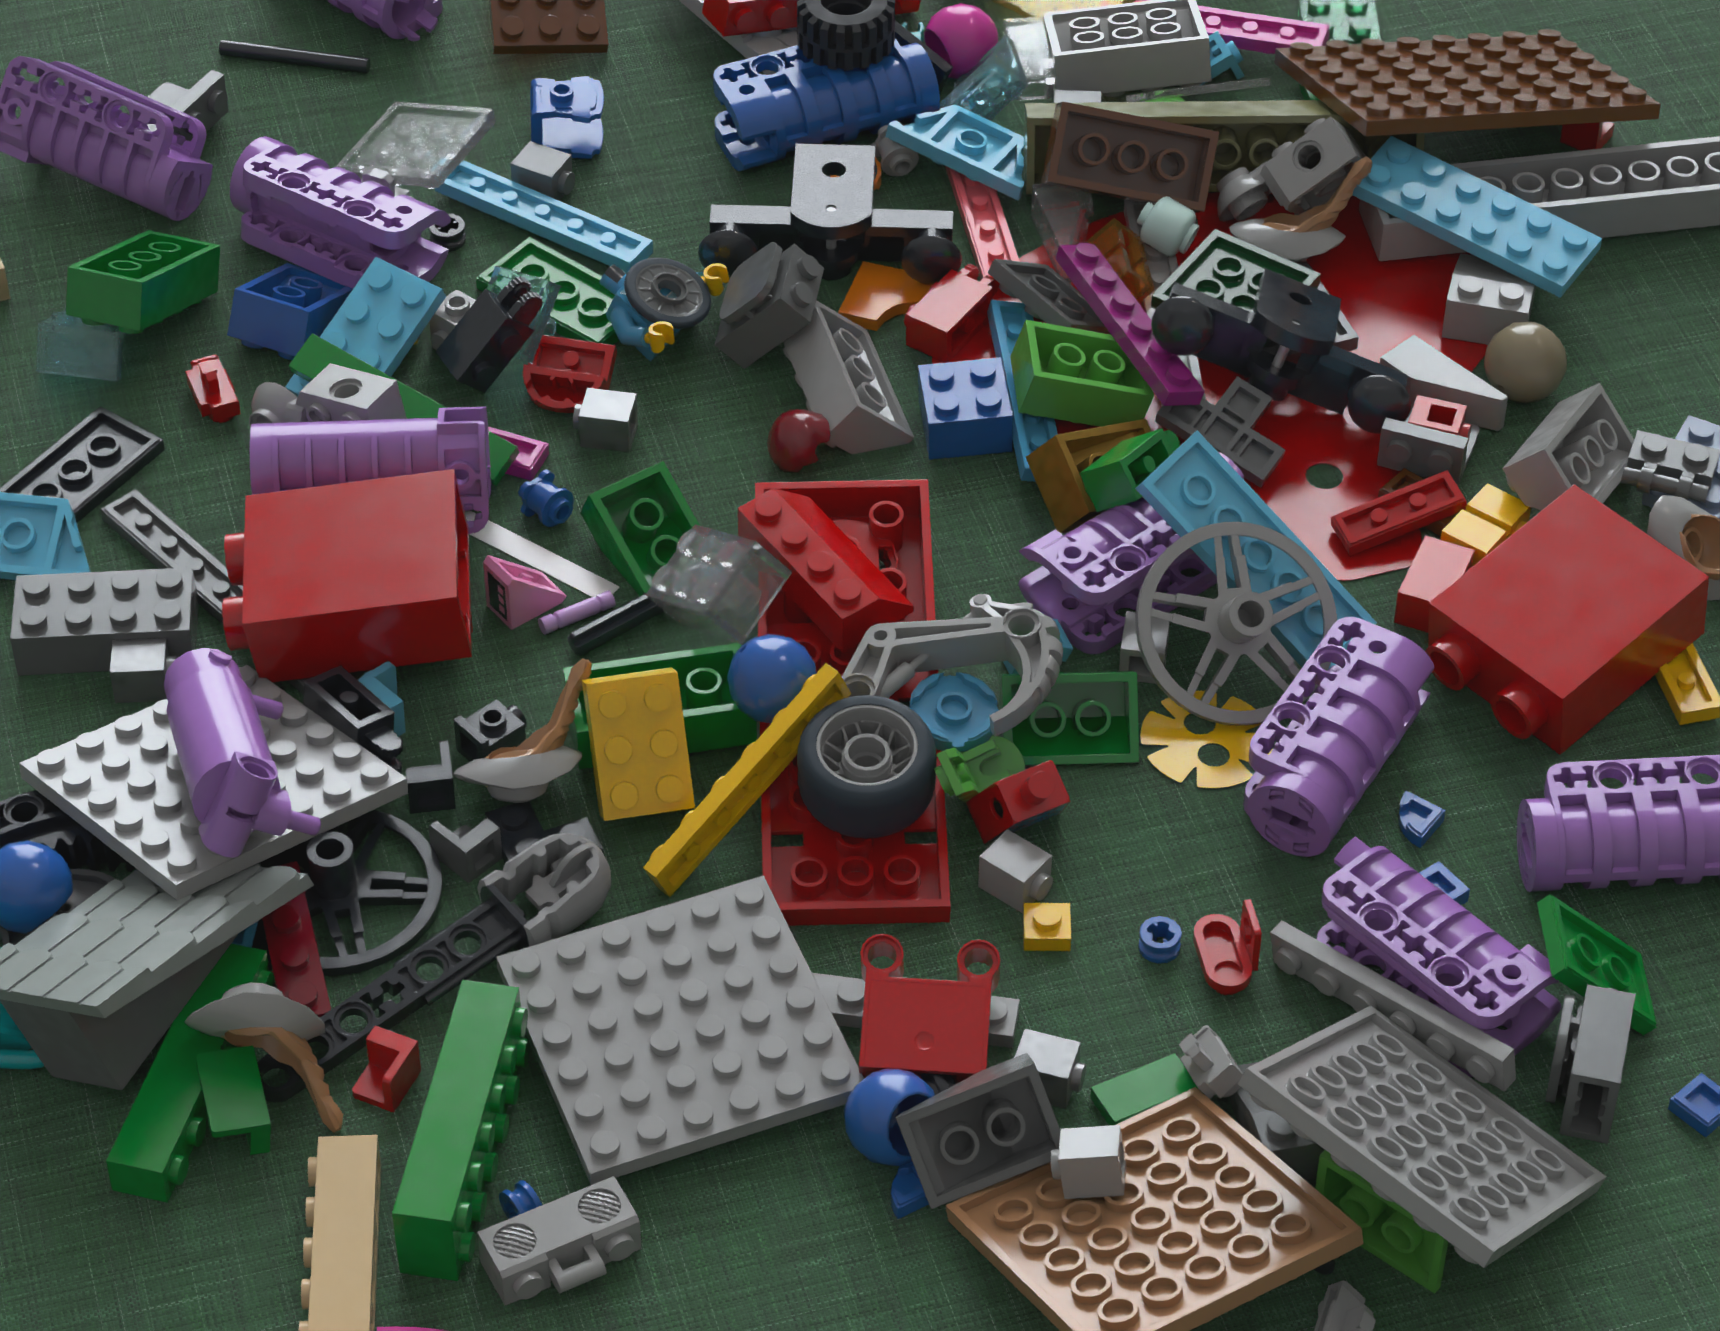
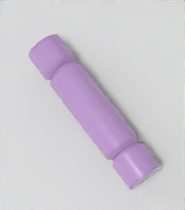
M608 590L596 595V597L588 598L558 610L553 614L538 618L540 630L546 635L558 628H563L598 614L600 611L615 607L614 596Z

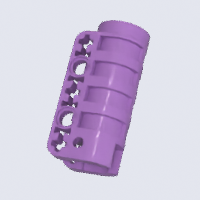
M266 136L252 141L242 152L234 167L230 182V198L233 206L238 211L244 213L241 218L242 240L344 286L354 288L375 257L427 282H430L436 276L447 258L449 249L420 237L423 230L434 224L444 227L451 222L448 213L407 195L394 197L391 189L374 181L362 183L360 177L353 172L341 167L330 169L324 160L307 153L298 155L293 147Z
M1344 617L1333 624L1253 735L1250 742L1249 764L1255 770V773L1245 787L1243 806L1256 830L1269 843L1284 852L1303 857L1316 856L1326 850L1430 697V692L1421 689V687L1434 670V664L1420 646L1402 635L1360 618ZM1351 639L1346 650L1343 648V641ZM1325 662L1336 664L1329 668L1328 671L1320 667ZM1311 695L1306 704L1303 705V696L1308 697ZM1290 718L1292 721L1287 728L1279 723L1283 719Z
M1720 755L1562 762L1553 765L1547 772L1544 786L1545 798L1523 799L1520 803L1517 817V851L1522 881L1528 892L1561 890L1564 883L1581 882L1585 889L1607 888L1610 881L1627 880L1631 887L1652 886L1658 878H1673L1676 884H1697L1701 881L1702 876H1718L1720 878ZM1703 773L1710 775L1716 782L1708 785L1696 782L1692 776ZM1615 778L1621 781L1624 786L1618 789H1610L1601 784L1600 780Z

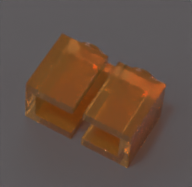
M1113 218L1085 242L1095 244L1138 303L1155 290L1149 266L1145 264L1147 258L1143 242L1139 235Z

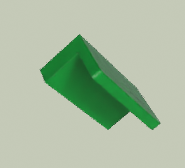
M253 1045L198 1053L196 1055V1067L211 1136L218 1138L246 1133L250 1155L270 1152L271 1122Z

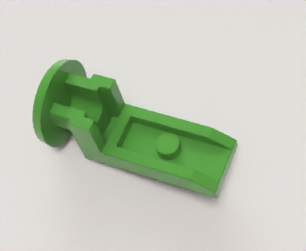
M992 735L987 742L968 751L960 753L956 748H951L938 753L937 757L941 765L934 768L945 793H948L950 797L956 795V797L966 803L991 784L1025 770V764L1021 752L1011 741Z

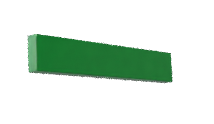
M313 333L288 365L292 373L309 382L330 363L396 380ZM397 380L407 419L438 418L439 408H447ZM489 431L491 483L497 486L520 452L517 446Z

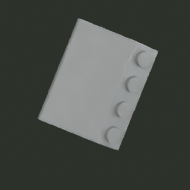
M1150 0L1043 13L1055 90L1101 91V94L1104 96L1117 97L1123 95L1125 91L1142 90L1144 92H1157L1164 87L1176 85L1184 88H1194L1200 86L1202 82L1212 81L1209 37L1196 0Z

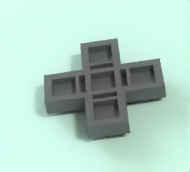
M1238 376L1216 405L1203 398L1200 405H1163L1155 418V422L1173 431V433H1176L1177 436L1185 441L1198 430L1218 452L1227 456L1237 465L1244 478L1260 488L1281 462L1286 451L1253 430L1269 409L1273 398Z

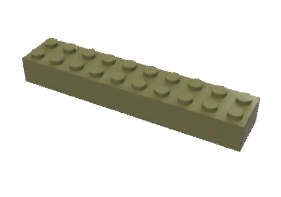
M1321 100L1074 103L1219 132L1208 192H1219L1216 188L1217 183L1227 174L1238 168L1246 167L1249 173L1264 162L1272 159L1271 154L1276 148L1286 142L1294 143L1305 135L1304 130L1311 123L1320 118H1325L1326 120L1330 116L1351 132L1365 155L1370 159L1390 136L1424 151L1425 133L1364 136ZM1025 103L1024 183L1026 194L1088 193L1041 184L1055 106L1058 103Z

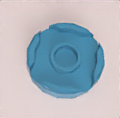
M944 672L937 673L922 680L911 693L909 706L926 723L934 738L936 749L941 751L956 748L959 752H964L987 742L993 735L989 715L999 711L995 693L982 680L960 672H956L955 676H944Z

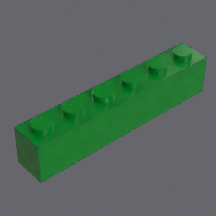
M231 943L173 1021L106 1160L113 1191L168 1203L175 1186L183 1184L188 1172V1158L193 1147L201 1145L206 1132L207 1114L196 1067V1055L203 1052L238 1047L224 1038L209 1036L190 1028L185 1024V1020L194 1011L221 999L226 991L235 986L250 982L274 986L275 977L274 972L269 971L267 951Z

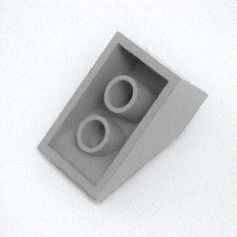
M1460 253L1446 300L1442 337L1489 345L1493 336L1514 322H1529L1536 286L1477 256Z

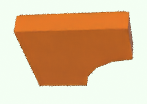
M863 261L838 313L865 329L877 331L885 321L896 315L906 314L909 307L917 304L928 293L933 284L918 282L912 279L903 269Z

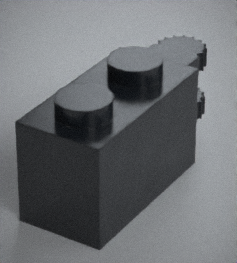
M516 276L508 282L509 284L499 294L484 289L435 351L457 381L486 393L535 331L530 323L537 316V312L541 310V307H543L542 303L544 302L536 291L530 290L532 288L531 284L525 277Z
M341 665L304 681L303 705L402 774V762H400V759H396V757L403 752V740H401V737H397V734L394 732L395 712Z

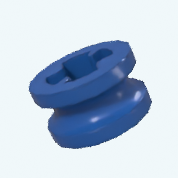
M1162 916L1151 917L1145 920L1140 927L1138 944L1140 954L1145 959L1161 964L1168 963L1179 955L1182 932L1176 921ZM1157 937H1164L1163 943L1154 941H1157Z
M520 1180L514 1185V1191L511 1192L505 1189L499 1194L501 1207L508 1219L542 1206L534 1189L524 1180Z

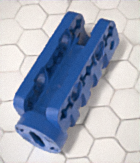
M896 38L888 56H883L881 62L877 64L871 63L869 67L864 69L853 68V70L844 71L841 68L833 70L828 69L826 65L819 66L813 63V59H807L803 55V50H800L799 46L796 45L722 65L713 74L714 94L720 104L725 105L727 109L715 117V139L731 165L737 171L783 160L787 152L795 150L796 144H822L831 140L836 144H842L855 140L860 132L868 130L871 134L875 135L878 134V130L881 127L888 125L892 121H904L907 124H912L915 122L916 115L925 112H937L940 109L938 82L928 54L920 44L912 43L901 46ZM765 70L776 72L772 75L759 74V72Z

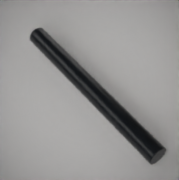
M221 40L219 44V54L224 56L369 73L370 58Z

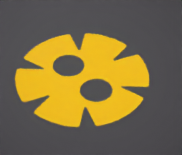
M1195 691L1193 697L1200 700L1205 691ZM1215 693L1209 705L1217 707V693ZM1234 696L1230 697L1222 707V709L1235 711L1255 710L1251 705ZM1169 697L1162 700L1161 704L1175 719L1149 711L1143 720L1140 733L1141 744L1168 746L1147 756L1152 765L1167 777L1177 782H1183L1196 767L1198 788H1225L1241 784L1253 776L1239 759L1249 762L1250 742L1255 733H1246L1245 731L1262 723L1241 726L1216 723L1215 728L1210 733L1194 734L1187 730L1184 725V719L1191 713L1177 705ZM1206 744H1219L1228 750L1230 757L1224 765L1208 766L1200 761L1198 757L1199 749Z

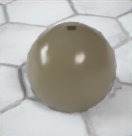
M1514 322L1493 336L1486 349L1484 369L1490 384L1508 396V400L1516 403H1532L1544 399L1558 389L1567 370V356L1559 338L1544 325L1536 322Z

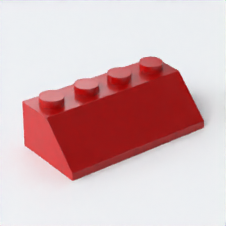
M773 488L737 508L738 542L842 653L859 644L871 626L880 623H895L914 612L913 604L810 497Z

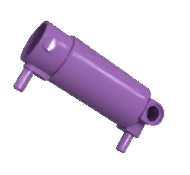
M200 648L188 651L175 659L166 671L163 684L168 701L166 712L194 814L201 822L198 829L204 845L216 854L234 858L241 855L251 832L255 830L276 836H281L286 829L313 836L318 834L321 828L319 817L291 810L288 792L281 790L278 771L272 759L259 715L275 720L279 719L283 713V704L275 700L253 695L250 688L242 680L239 667L232 659V656L218 649Z

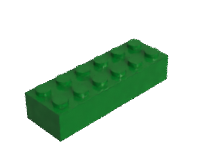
M462 980L392 1211L400 1273L458 1281L463 1263H470L472 1261L476 1243V1235L472 1232L475 1222H482L487 1206V1193L484 1192L486 1182L493 1183L498 1167V1154L495 1153L497 1143H505L509 1128V1115L506 1114L508 1104L515 1105L520 1089V1077L517 1076L519 1067L527 1066L530 1056L531 1045L529 1038H524L528 1021V1009L521 1007L519 987Z

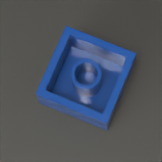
M1001 357L918 365L919 406L929 460L1012 452V411Z

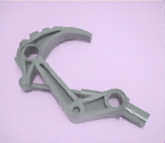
M977 594L970 599V613L962 619L880 623L871 626L863 636L842 678L852 693L849 697L871 695L889 698L912 679L916 672L1008 661L1019 673L1022 681L1013 699L1002 709L989 715L991 732L996 737L1015 727L1031 715L1050 693L1051 687L1059 676V667L1062 664L1063 647L1059 641L1060 632L1056 622L1051 617L1033 609L1032 603L1006 604L992 601L991 597L987 594Z

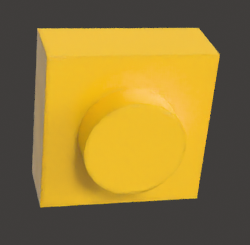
M1023 903L1024 951H1071L1070 903Z

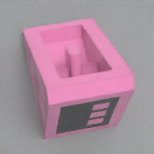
M487 555L483 561L487 606L511 630L556 607L566 598V595L541 571Z

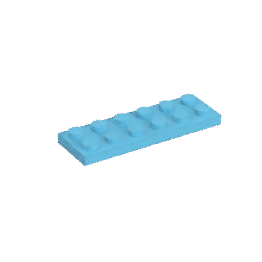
M1390 136L1371 158V172L1362 179L1360 185H1357L1353 191V196L1560 298L1601 247V237L1393 136Z
M1198 430L1135 488L1180 537L1200 527L1221 522L1257 524L1285 535L1305 550L1322 571L1333 595L1337 620L1344 617H1356L1375 625L1377 624L1370 614ZM1222 536L1227 588H1237L1232 568L1228 536ZM1239 536L1242 555H1245L1252 592L1262 593L1288 582L1293 583L1308 577L1299 564L1279 548L1259 539ZM1214 538L1190 547L1217 576ZM1313 584L1270 601L1273 614L1316 593ZM1319 600L1271 627L1272 634L1301 667L1305 665L1323 639V615ZM1351 639L1343 641V648L1346 650ZM1331 662L1329 668L1336 664Z

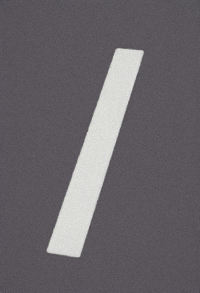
M470 510L465 511L467 521H474L476 513ZM489 520L483 529L469 534L591 597H596V595L608 590L614 594L619 589L618 585Z

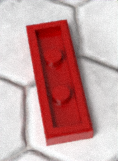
M1446 470L1331 516V526L1349 556H1352L1459 513L1462 509L1466 510L1467 500L1449 471Z

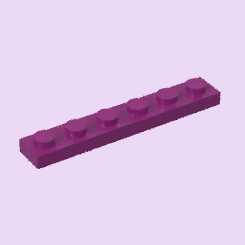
M1095 244L1059 245L1055 257L1056 261L1164 406L1200 405L1205 392L1178 355L1169 353L1159 346L1152 334L1150 317Z

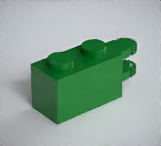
M1161 428L1123 440L1079 473L1084 482L1086 493L1091 498L1096 511L1100 512L1140 499L1142 495L1135 488L1179 447L1180 442L1176 433L1170 430L1163 431Z

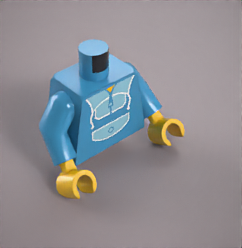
M721 263L707 266L704 272H696L704 280L712 296H719L724 290L723 283H728L729 281L727 267ZM612 264L599 282V284L615 295L606 312L607 319L611 322L621 344L635 346L649 361H652L664 350L668 343H675L674 337L681 329H673L672 324L669 322L660 321L652 323L642 317L627 299L624 289L627 273L615 264ZM659 288L662 295L668 298H677L673 291L667 288Z

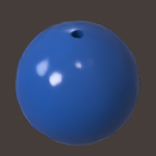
M767 634L750 639L738 649L732 658L727 678L731 698L739 710L754 721L772 723L774 716L790 704L801 691L805 681L817 672L813 659L803 645L790 637Z
M28 840L9 843L0 849V926L9 931L26 934L50 918L73 893L72 872L64 858L49 846Z
M883 1069L872 1072L853 1088L847 1098L844 1109L846 1133L852 1146L872 1163L902 1166L912 1162L895 1116L935 1096L934 1090L913 1072L900 1069Z

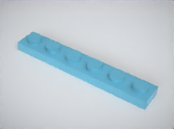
M456 158L434 178L435 191L606 265L611 266L615 264L625 273L634 264L647 259L653 253V240L460 158Z

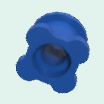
M543 470L538 477L521 485L518 492L523 502L521 512L527 517L536 513L539 515V520L547 527H553L565 522L570 517L573 511L574 497L572 492L566 488H558L552 483L555 475L551 471Z

